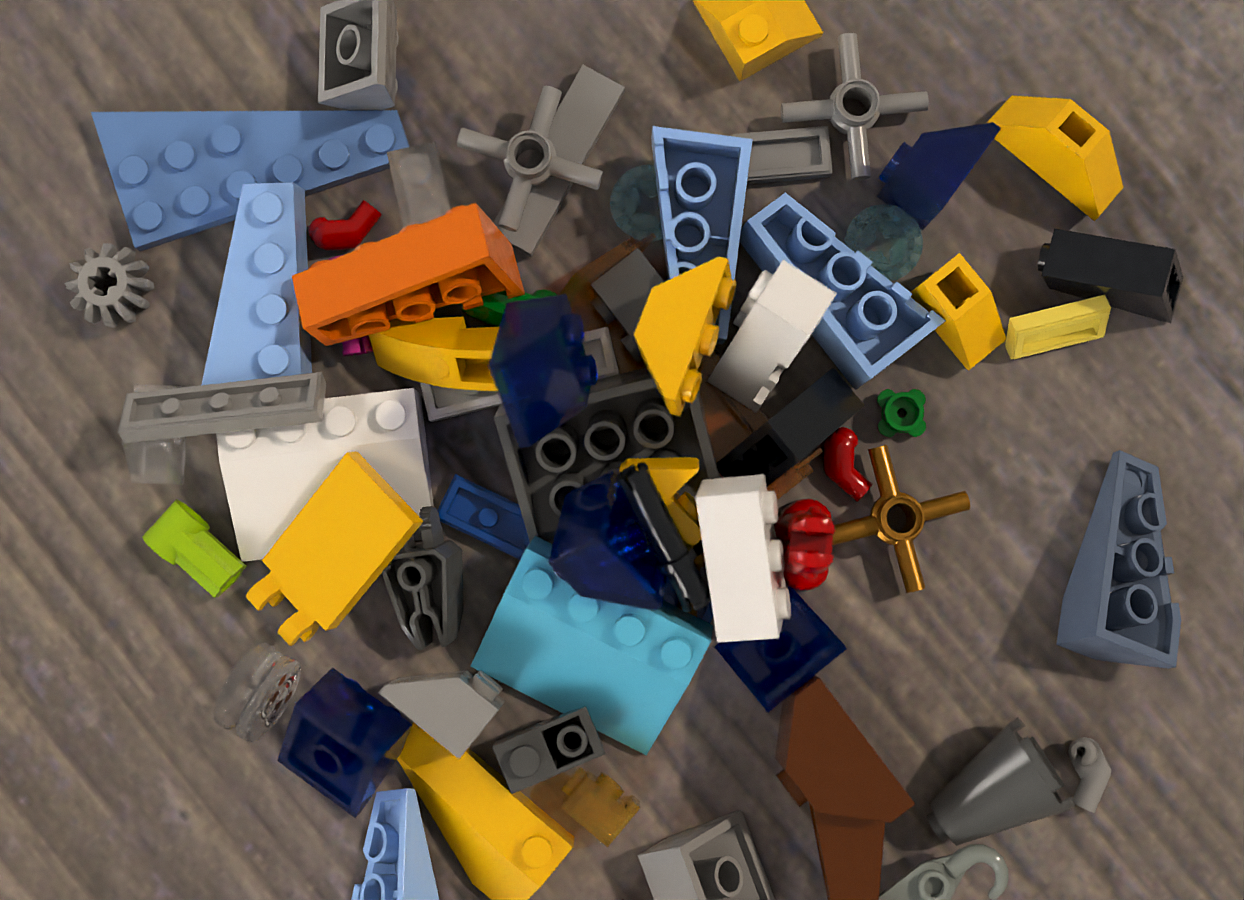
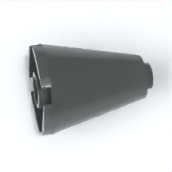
M1019 718L1009 722L929 801L933 812L926 816L932 829L942 842L950 838L956 846L1066 812L1075 807L1071 796L1063 801L1056 790L1063 787L1064 783L1033 736L1028 738L1027 736L1023 739L1017 732L1025 727Z

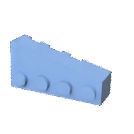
M652 126L651 142L667 279L670 280L719 256L729 259L731 278L735 280L752 139ZM731 305L728 310L721 309L715 323V326H719L716 344H723L727 339Z
M294 182L242 185L202 385L312 373L311 335L302 327L292 275L308 269L305 189Z
M785 192L746 221L741 229L739 242L762 272L767 270L774 275L782 261L785 260L836 293L833 301L811 334L856 390L946 320L935 311L926 310L911 298L912 293L897 281L892 283L871 266L873 262L860 251L854 252L835 237L836 232Z

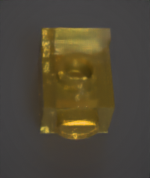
M579 767L561 788L567 795L562 801L561 808L606 847L613 842L640 809V801L634 795H631L626 802L620 797L625 792L624 789L604 772H601L596 777L589 770L586 772L583 768Z

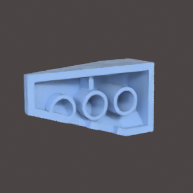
M405 788L376 792L363 847V853L368 860L363 884H355L351 900H440L415 789Z

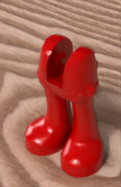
M800 499L782 510L777 522L774 523L776 537L790 541L788 546H783V574L785 583L790 588L805 591L819 587L827 578L828 568L833 562L832 545L835 526L832 522L831 513L824 504L813 499Z

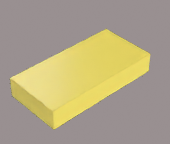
M1101 295L1009 318L1005 342L1010 359H1018L1103 338L1111 306L1106 296Z

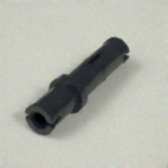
M645 462L638 463V470H636L635 465H631L617 474L616 480L621 485L638 518L639 524L643 528L658 558L655 565L661 575H667L681 603L682 610L684 612H691L692 607L690 603H692L695 611L699 610L711 601L710 590H708L694 563L697 555L691 545L684 543L648 471L647 464Z

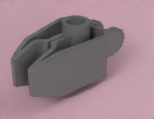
M427 506L420 509L419 515L424 521L420 525L423 544L415 545L414 535H412L382 572L400 627L418 650L424 649L433 642L432 620L441 647H446L456 640L464 610L462 549L452 540L444 541L439 512H437L435 506Z

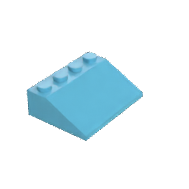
M535 536L526 548L504 592L470 667L483 671L488 676L561 713L586 706L597 731L647 755L688 687L710 645L713 625Z

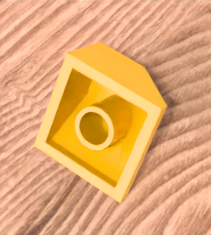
M692 0L739 81L748 78L823 35L822 29L804 0Z

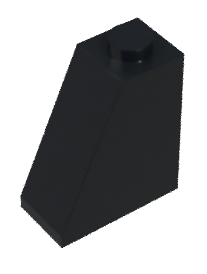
M1054 229L1051 243L1043 244L1038 259V271L1042 272V277L1049 289L1083 299L1105 295L1111 307L1163 322L1171 323L1183 281L1176 249Z
M832 368L717 462L718 471L724 478L764 474L766 486H769L804 459L865 405L838 372Z

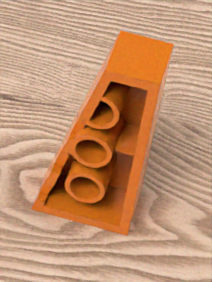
M477 203L468 206H456L448 210L443 216L423 224L408 225L401 229L398 234L378 242L363 243L357 246L353 252L332 260L318 261L312 264L309 269L292 275L302 327L325 346L387 331L391 326L390 320L398 318L402 321H415L416 323L435 318V309L447 305L462 303L464 310L483 306L482 296L506 290L508 299L525 295L511 242Z

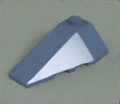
M1121 450L1113 452L1062 600L1056 645L1094 660L1168 669L1175 668L1177 664L1181 615L1179 603H1171L1167 575L1173 574L1174 568L1172 557L1164 556L1161 529L1167 525L1159 468Z

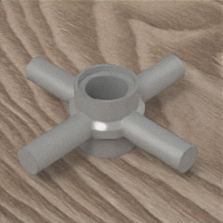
M845 33L838 36L842 84L832 92L830 99L781 103L782 123L830 119L832 125L839 132L847 134L851 180L862 181L871 178L867 130L875 124L879 115L928 111L929 99L927 91L879 95L878 90L871 82L861 79L857 34ZM849 98L859 100L864 105L866 114L861 116L849 114L843 107V101Z
M543 86L530 129L519 132L509 142L463 127L460 130L457 147L504 161L505 169L513 179L498 224L503 229L517 232L531 187L544 183L551 176L595 190L599 189L603 171L557 157L553 144L547 138L562 94L560 90L554 87ZM526 150H537L544 156L542 162L534 168H524L517 163L519 155Z

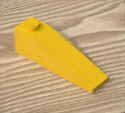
M413 722L391 749L470 881L491 900H528L544 884L573 848L575 837L521 791L511 794L506 779L470 748L458 759Z

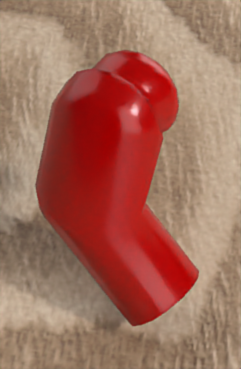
M362 200L348 220H327L325 217L314 219L308 229L309 237L317 247L326 251L352 250L360 245L382 214L369 203Z
M840 427L824 443V471L833 482L858 502L871 488L873 483L854 468V447L858 445L857 435L849 428Z

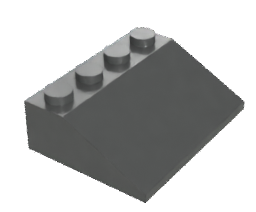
M647 367L502 403L494 416L530 542L537 536L563 550H569L644 532L621 485L616 480L620 465L627 458H698L699 470L677 491L680 496L684 492H688L696 499L703 480L720 478L700 391H698L693 403L685 402L680 417L672 415Z

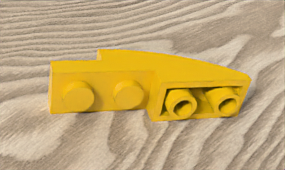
M464 317L433 318L418 323L399 319L390 320L391 326L389 330L369 335L377 366L395 375L440 387L477 391H511L515 378L563 377L566 367L558 324L466 328Z

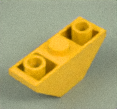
M1012 95L982 128L1093 221L1103 213L1123 189L1110 131L1071 99Z
M718 256L653 287L635 330L634 336L640 354L672 415L680 417L685 402H694L702 379V374L697 372L703 355L711 356L717 343L719 326H715L719 312L721 309L728 310L733 301L737 282L731 278L729 259Z

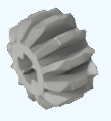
M103 243L100 255L91 248L84 249V257L87 261L84 266L78 262L69 263L70 268L79 274L78 279H72L64 283L66 289L77 293L70 301L71 306L78 311L85 310L84 319L93 324L102 319L105 326L115 328L118 325L120 316L129 323L136 322V314L133 307L135 305L143 309L150 307L149 302L141 297V292H147L155 288L152 281L142 278L149 270L148 264L142 260L135 261V252L128 247H124L118 252L116 246L111 243ZM113 278L117 280L116 286L108 287L107 293L103 291L104 285L112 284Z

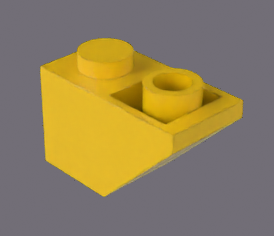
M960 253L911 291V298L926 310H933L946 320L935 331L967 370L972 369L1007 339L991 290Z

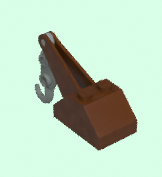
M807 671L784 688L775 759L783 770L777 773L776 776L799 807L807 801L809 803L828 900H951L966 870L980 862L988 864L995 872L996 879L994 886L988 893L989 898L996 900L1005 891L1008 883V867L1004 858L991 847L983 844H971L951 855L918 863L879 893L885 822H893L915 805V803L819 677Z

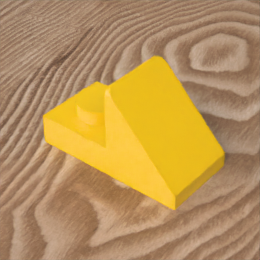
M694 457L627 458L620 465L619 473L631 465H635L636 470H638L637 464L645 462L682 539L694 547L702 539L696 499L688 492H684L680 496L677 491L699 470V459Z

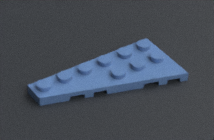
M397 110L91 112L134 247L140 252L235 220L243 184L294 182L305 189V196L414 160Z

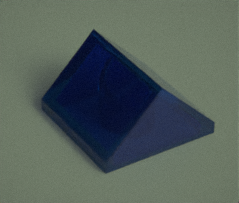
M790 586L788 591L791 616L790 619H783L779 638L720 642L715 646L718 653L767 713L847 650L844 643Z

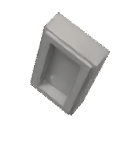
M828 126L732 134L734 137L752 139L747 185L829 178L833 174Z

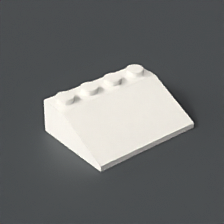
M415 388L325 398L322 422L216 433L220 468L242 562L262 560L347 452L358 451L419 517L422 507L434 506L421 394ZM421 526L413 534L415 541L422 540Z

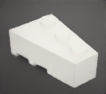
M785 260L782 261L774 275L764 270L733 322L734 325L739 327L738 332L707 382L756 413L769 392L772 391L779 381L783 370L789 367L833 301L836 293Z
M764 474L705 479L702 481L696 495V503L717 642L777 639L780 636L783 619H790L791 605L789 591L786 588L783 574V545L781 540H777L774 523L778 520L775 491H767Z

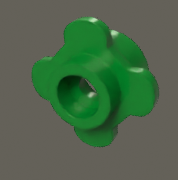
M891 389L883 390L877 397V404L881 407V421L877 425L879 433L888 438L896 433H908L912 437L922 435L926 430V422L923 420V405L926 402L925 395L918 389H911L909 392L895 393ZM898 409L906 411L904 418H900L897 415Z

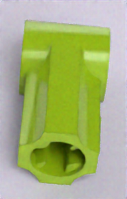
M176 499L142 538L161 558L172 565L178 564L214 598L219 597L236 582L246 568V565L208 531L209 525L199 514L182 501Z

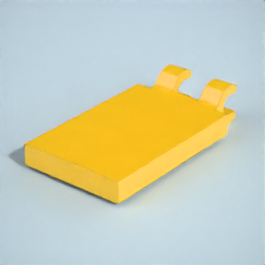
M358 451L347 452L262 559V562L271 572L251 587L246 594V598L259 611L264 608L267 602L272 607H276L286 597L298 611L279 627L277 633L289 646H293L299 638L307 642L317 632L319 626L325 631L337 628L424 521Z

